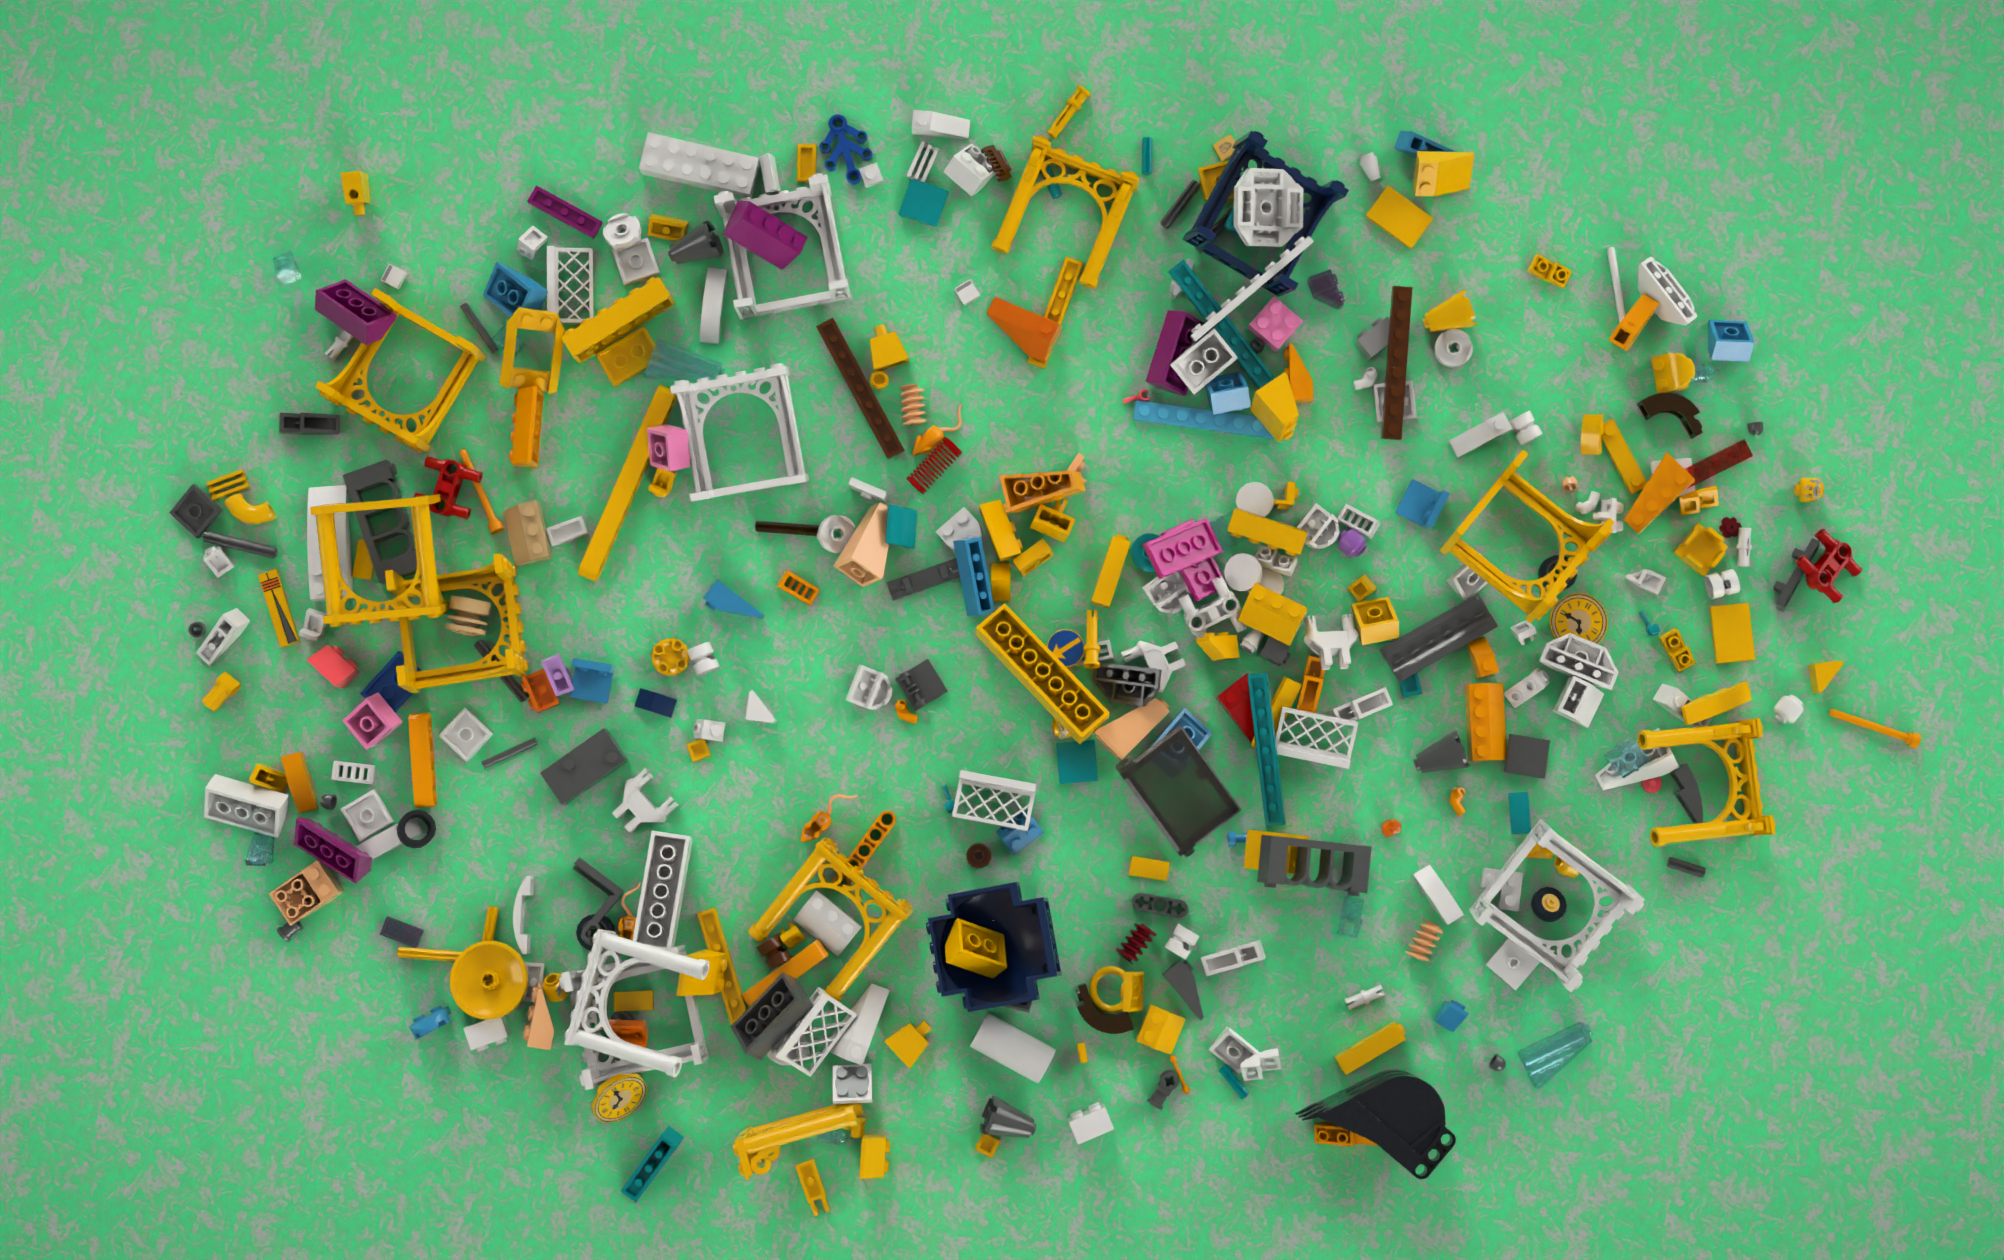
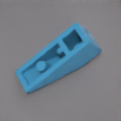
M1400 131L1394 147L1395 150L1416 158L1417 151L1456 152L1412 131Z
M718 580L703 597L707 601L705 605L713 611L717 608L719 611L760 619L764 617L761 612Z

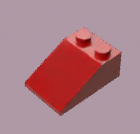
M1246 673L1215 698L1251 743L1255 735L1248 673Z

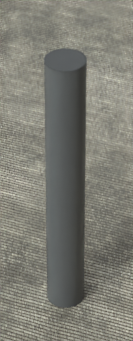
M467 303L460 306L491 352H497L499 348Z
M536 738L530 739L482 761V765L484 768L492 766L538 745Z

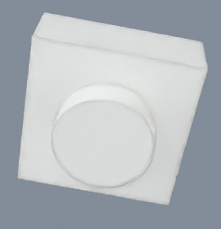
M877 162L859 169L866 188L883 182Z

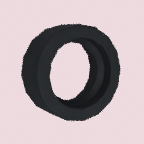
M412 810L406 813L397 825L399 840L410 848H421L427 845L434 837L436 831L435 821L432 816L422 810ZM412 818L422 819L427 825V835L421 840L410 839L405 833V825Z

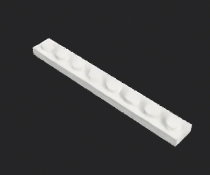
M1302 236L1294 243L1296 247L1292 251L1287 249L1279 256L1281 258L1276 264L1271 262L1264 268L1267 271L1262 276L1257 274L1250 280L1252 284L1247 289L1244 286L1235 293L1237 297L1234 300H1226L1221 305L1222 310L1217 314L1213 311L1206 317L1207 322L1203 326L1199 323L1191 330L1193 334L1190 336L1194 343L1314 242L1311 237L1308 236L1305 239Z

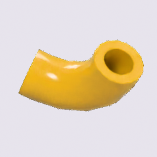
M241 493L230 496L224 501L232 515L244 523L261 524L276 518L273 508L267 501L260 505H251L245 501Z

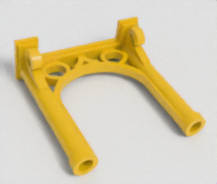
M1033 136L1031 155L998 235L991 244V248L1003 254L1009 253L1028 203L1038 190L1053 183L1076 186L1094 198L1102 214L1100 232L1079 279L1081 285L1090 289H1096L1099 283V275L1134 190L1137 191L1140 178L1132 171H1122L1121 175H1118L1119 173L1113 169H1103L1098 163H1088L1083 161L1084 159L1078 155L1070 156L1060 148H1051V142L1046 137ZM1053 164L1060 167L1062 173L1057 177L1051 178L1045 170L1046 167ZM1065 166L1078 171L1076 174H1068V177H1064L1066 173ZM1042 171V175L1046 180L1035 185L1038 175ZM1085 175L1099 179L1094 183L1093 189L1090 187L1091 183L1087 181ZM1099 185H1106L1112 189L1113 193L1109 197H1100L1096 188ZM1114 200L1107 216L1104 203Z
M1760 718L1736 721L1737 723L1661 731H1639L1637 741L1642 750L1688 744H1702L1711 748L1723 761L1729 778L1727 803L1715 819L1704 823L1654 827L1650 830V841L1654 847L1665 846V844L1748 834H1751V836L1775 834L1776 824L1773 815H1762L1763 805L1760 800V784L1757 777L1758 766L1755 761V746L1752 739L1763 737V726ZM1715 740H1725L1721 747L1713 742ZM1731 743L1735 745L1737 752L1734 760L1727 754ZM1740 763V771L1733 764ZM1741 786H1743L1744 795H1737V792H1740ZM1738 799L1743 802L1744 812L1742 815H1739L1734 808ZM1729 814L1732 816V818L1736 819L1733 821L1722 822L1728 817Z
M824 837L815 845L816 848L758 922L749 928L748 933L755 940L763 943L797 898L807 890L819 887L831 888L846 895L855 903L862 914L865 935L859 949L824 990L826 994L840 1002L846 990L904 919L906 920L914 910L911 908L912 905L905 899L901 900L899 898L895 901L893 899L894 896L890 892L881 890L878 887L879 884L874 879H868L863 875L862 869L856 865L853 867L845 855L837 853L839 848L836 847L835 841ZM825 868H833L838 873L839 877L836 882H827L824 876ZM817 871H819L820 881L808 884ZM844 874L855 883L853 885L845 883L843 886L839 885L844 878ZM861 888L873 897L864 904L862 903L864 899L861 896ZM875 903L882 909V916L879 918L869 916L867 906ZM871 922H881L871 935Z
M834 1104L757 1127L747 1126L735 1139V1144H733L735 1156L739 1155L740 1159L738 1164L740 1175H744L745 1180L753 1176L754 1172L759 1175L767 1173L771 1168L772 1161L776 1160L780 1155V1147L784 1144L850 1126V1128L858 1126L857 1116L864 1115L862 1104ZM765 1160V1166L759 1167L760 1163Z

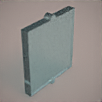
M1233 511L1210 522L1223 551L1248 539L1245 536H1241V538L1231 536L1230 532L1227 531Z
M1631 738L1620 745H1616V748L1604 755L1623 779L1634 771H1638L1641 766L1650 761L1647 755Z

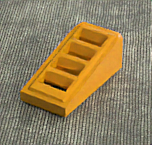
M788 570L784 571L776 585L779 589L811 606L820 591L819 588ZM788 577L792 578L788 586H784ZM795 581H798L799 583L797 584L794 591H792V586L794 585ZM805 585L804 590L802 591L801 595H799L798 592L801 586ZM810 588L812 589L809 597L806 599L804 597Z

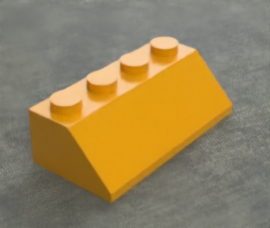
M537 386L518 388L517 394L514 395L516 412H513L512 423L515 424L514 431L511 432L513 450L509 452V461L515 467L538 468L544 393Z
M1472 683L1464 685L1468 762L1506 760L1507 744L1503 683Z

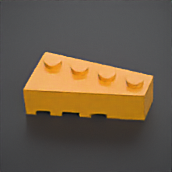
M1666 452L1624 521L1639 535L1693 484L1695 479Z
M1072 470L999 475L1008 512L1021 513L1039 507L1040 504L1045 505L1085 491L1081 472Z

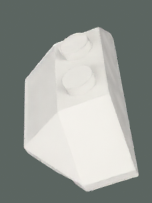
M1649 257L1639 265L1638 291L1641 295L1644 293L1660 303L1655 310V314L1661 320L1686 326L1698 317L1696 312H1694L1691 298L1665 266L1655 261L1652 257Z
M1571 633L1546 643L1539 659L1541 663L1552 670L1569 677L1576 676L1593 686L1612 690L1619 673L1605 647Z

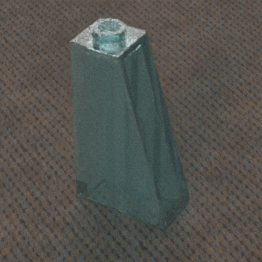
M657 339L644 375L647 378L697 382V379L708 377L709 380H715L717 375L724 374L725 369H722L723 364L721 362Z
M1578 1022L1517 1051L1535 1088L1539 1089L1544 1086L1592 1042L1590 1037L1592 1031L1587 1024Z

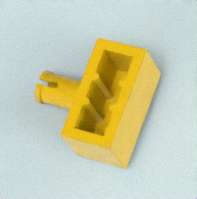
M1064 498L1061 505L1062 499L1056 500L1053 509L1040 504L1030 528L1065 543L1075 522V518L1063 514L1068 500Z

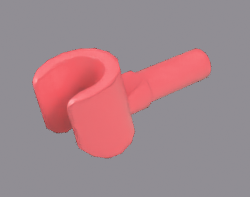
M1143 389L1138 395L1122 399L1123 404L1136 400L1146 402L1150 397L1143 398L1141 394L1148 392V390Z

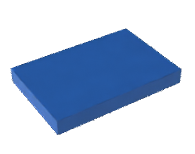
M398 651L360 693L366 699L379 692L395 713L413 694L398 686L396 666L404 665L403 653Z

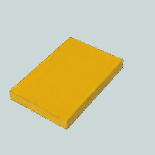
M1390 186L1386 187L1365 216L1410 250L1434 219Z
M645 326L595 354L614 388L663 360L661 353Z
M1749 603L1710 606L1709 612L1715 664L1755 660Z

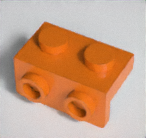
M544 669L522 676L521 686L524 692H528L530 696L528 703L532 710L540 713L561 704L558 696L556 697Z
M608 1019L612 1030L620 1039L646 1048L649 1036L646 1021L638 1019Z

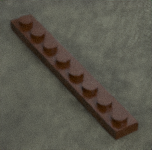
M1392 286L1381 439H1402L1413 287Z
M831 318L816 326L887 459L889 460L904 452L905 450L834 319Z

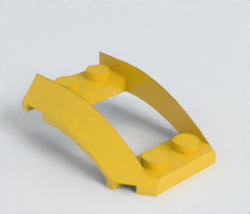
M518 307L513 313L512 317L506 322L499 385L508 389L510 387L524 388L537 386L541 391L548 392V394L557 392L563 352V340L561 337L564 336L565 331L557 312ZM517 328L554 333L550 371L513 367Z

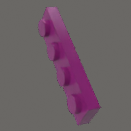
M537 185L527 200L528 204L592 239L596 237L603 224L601 220Z

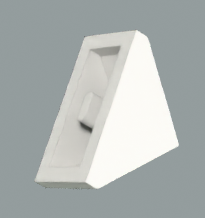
M751 690L748 697L746 720L776 723L777 720L758 695Z

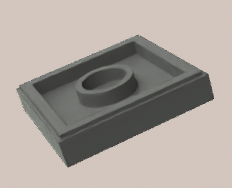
M192 484L169 513L192 535L200 538L223 509L196 484Z

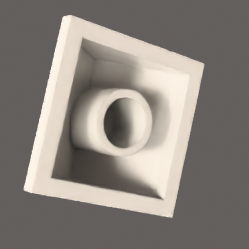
M1465 564L1446 579L1447 583L1463 601L1474 596L1488 584V582Z
M1228 1026L1209 1048L1214 1055L1238 1074L1242 1072L1240 1064L1243 1061L1260 1053Z

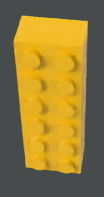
M659 277L647 280L645 282L646 285L640 289L637 287L631 290L624 299L619 298L615 300L611 307L607 309L602 308L596 313L595 317L591 319L586 318L580 323L579 327L571 328L564 332V336L561 339L579 364L676 304Z

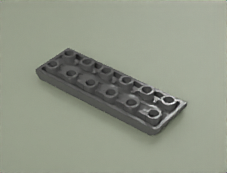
M1478 593L1380 649V652L1400 683L1497 628L1498 625Z

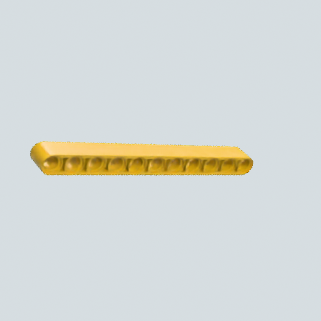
M660 384L654 394L579 566L577 574L594 582L598 580L649 464L647 428L666 424L676 402L677 395L671 394V389Z

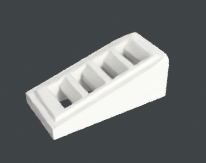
M1348 504L1344 505L1337 518L1338 522L1350 529L1356 530L1359 534L1370 540L1380 526L1379 520ZM1351 511L1349 519L1347 521L1344 520L1348 512ZM1358 515L1359 517L1355 524H1352L1354 517ZM1362 519H1365L1363 526L1359 528L1358 526ZM1369 523H1372V526L1369 529V531H1365Z
M334 761L331 779L373 784L376 765ZM341 765H343L342 777H340ZM352 766L350 778H347L348 768ZM357 767H360L359 778L355 779ZM365 768H368L367 780H363Z

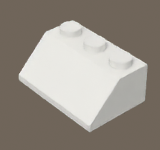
M819 890L815 891L794 918L796 923L837 956L843 952L863 927Z

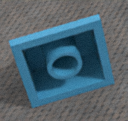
M1709 320L1708 352L1711 360L1749 362L1754 340L1747 321Z
M1241 371L1216 376L1205 385L1209 406L1213 414L1223 415L1229 411H1243L1245 408L1251 407L1248 385Z

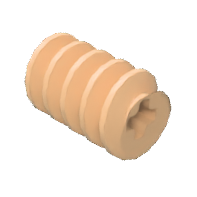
M914 384L901 386L900 390L905 391L900 394L901 398L904 399L901 401V405L906 406L901 409L902 413L905 414L902 416V420L907 421L902 425L913 426L926 422V419L920 418L921 415L926 414L925 411L920 410V408L925 407V404L919 403L920 400L924 399V396L919 395V393L924 392V389L918 388V385Z
M1423 918L1426 924L1419 925L1423 931L1416 930L1415 933L1419 938H1412L1415 945L1409 944L1408 946L1412 952L1406 951L1405 953L1420 961H1429L1426 954L1433 953L1429 947L1437 946L1433 940L1439 941L1440 938L1436 933L1443 934V930L1436 924Z

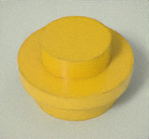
M878 370L872 373L870 383L873 388L881 390L887 387L889 377L884 371Z

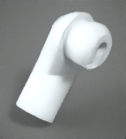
M1374 367L1366 369L1363 379L1353 381L1354 390L1368 388L1374 384L1377 378V372Z
M1591 491L1588 501L1584 503L1578 502L1575 510L1581 512V514L1594 511L1601 494Z

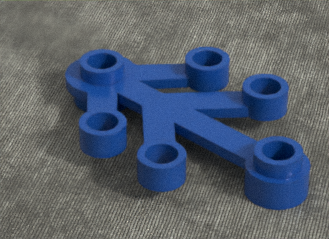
M836 114L829 119L830 131L825 140L820 143L819 148L823 154H828L831 151L830 144L837 135L839 142L830 158L825 161V168L827 171H834L836 169V162L843 152L848 169L846 179L848 183L856 185L861 181V173L854 166L850 150L861 155L864 161L872 159V151L846 139L844 132L856 137L857 142L865 143L867 141V134L865 131H859L847 125L846 118ZM841 122V126L836 127L835 123ZM863 134L865 138L860 140L858 136ZM828 145L829 148L827 150H823L822 146ZM869 152L870 156L864 157L863 154ZM832 162L834 163V166L832 168H828L827 164ZM852 175L857 176L856 180H851L850 178Z

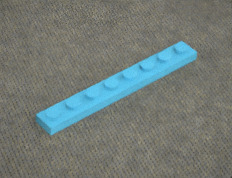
M1138 400L1135 402L1133 420L1275 439L1255 416L1233 413L1217 415L1213 414L1211 410Z

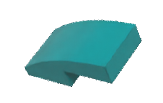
M1528 792L1508 793L1511 835L1529 834L1531 823Z

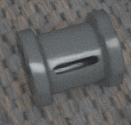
M299 921L291 926L287 922L282 928L279 927L277 932L285 941L289 942L296 932L302 931L304 928Z

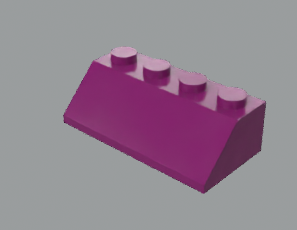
M743 200L737 201L722 234L782 270L800 255L808 238L752 202Z
M346 279L316 290L315 310L365 345L381 340L397 318L396 313Z
M1168 310L1145 382L1156 388L1186 396L1188 387L1170 364L1194 343L1190 338L1193 334L1191 330L1199 323L1201 326L1205 323L1185 311Z
M303 817L296 819L295 846L355 884L371 871L372 857L366 852H362L353 844L343 840L336 833H332L312 819Z

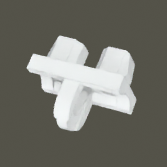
M1616 498L1601 500V512L1593 513V519L1601 520V523L1610 518L1615 522L1611 527L1612 533L1623 531L1622 521H1616L1617 514H1622L1624 504L1617 502Z

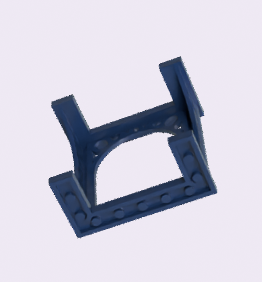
M1250 131L1234 143L1232 148L1235 150L1192 229L1186 232L1182 239L1249 280L1257 274L1262 276L1263 273L1211 243L1217 235L1211 229L1228 197L1234 190V186L1241 178L1240 173L1243 170L1245 172L1250 160L1256 162L1257 168H1262L1263 166L1264 169H1284L1303 188V193L1311 196V200L1308 203H1303V208L1310 207L1303 214V228L1292 236L1284 251L1287 249L1292 251L1296 247L1294 243L1302 236L1305 239L1308 236L1311 237L1329 207L1334 202L1346 197L1349 191L1342 182L1332 180L1320 186L1315 179L1303 176L1297 168H1290L1285 165V161L1270 156L1269 152L1264 149L1268 140L1264 139V136L1257 131ZM1303 251L1261 287L1278 297L1294 291L1299 283L1289 277Z

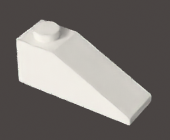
M913 110L912 135L969 139L970 120L933 111Z
M1504 412L1449 440V443L1458 458L1508 433L1512 427Z
M238 608L224 613L196 654L211 666L242 634L250 620Z

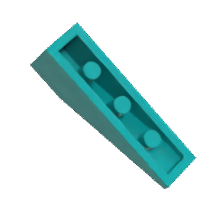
M668 1126L621 1189V1192L636 1203L684 1137Z

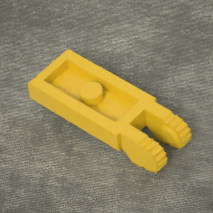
M814 1158L796 1164L795 1168L814 1216L819 1215V1210L815 1203V1200L818 1199L822 1200L826 1213L829 1212L830 1206L826 1198L827 1194Z

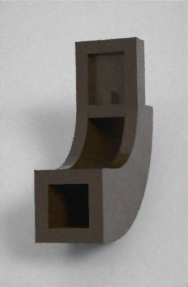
M1657 393L1637 403L1645 420L1660 413H1670L1679 418L1691 439L1703 433L1700 421L1694 418L1700 411L1690 400L1681 395Z
M1086 983L1078 985L1079 990H1076L1079 1002L1083 1001L1084 1004L1078 1005L1077 1008L1083 1019L1091 1027L1109 1034H1120L1134 1030L1128 1012L1121 1011L1115 1014H1105L1098 1011L1093 1006Z

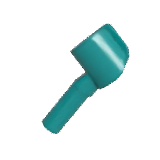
M1644 611L1639 612L1645 622L1647 634L1650 636L1657 635L1660 632L1659 625H1651Z
M944 785L942 789L948 802L943 806L948 813L953 812L954 801L949 794L947 785Z

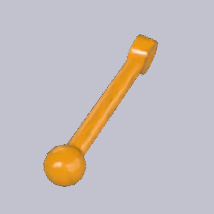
M1171 1055L1169 1061L1173 1063L1183 1086L1182 1092L1187 1094L1190 1092V1088L1186 1086L1177 1065V1057Z

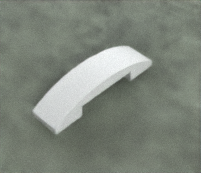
M708 267L701 314V343L719 344L727 269Z
M417 818L410 819L405 825V833L410 839L424 833ZM398 824L356 846V848L366 852L372 857L373 861V859L402 844L397 836Z
M526 876L522 882L513 910L515 938L522 954L530 953L531 934H523L525 895H533L534 876Z

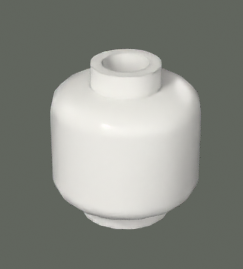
M1793 695L1782 696L1774 706V712L1777 714L1775 718L1783 724L1786 722L1794 723L1803 712L1802 701Z

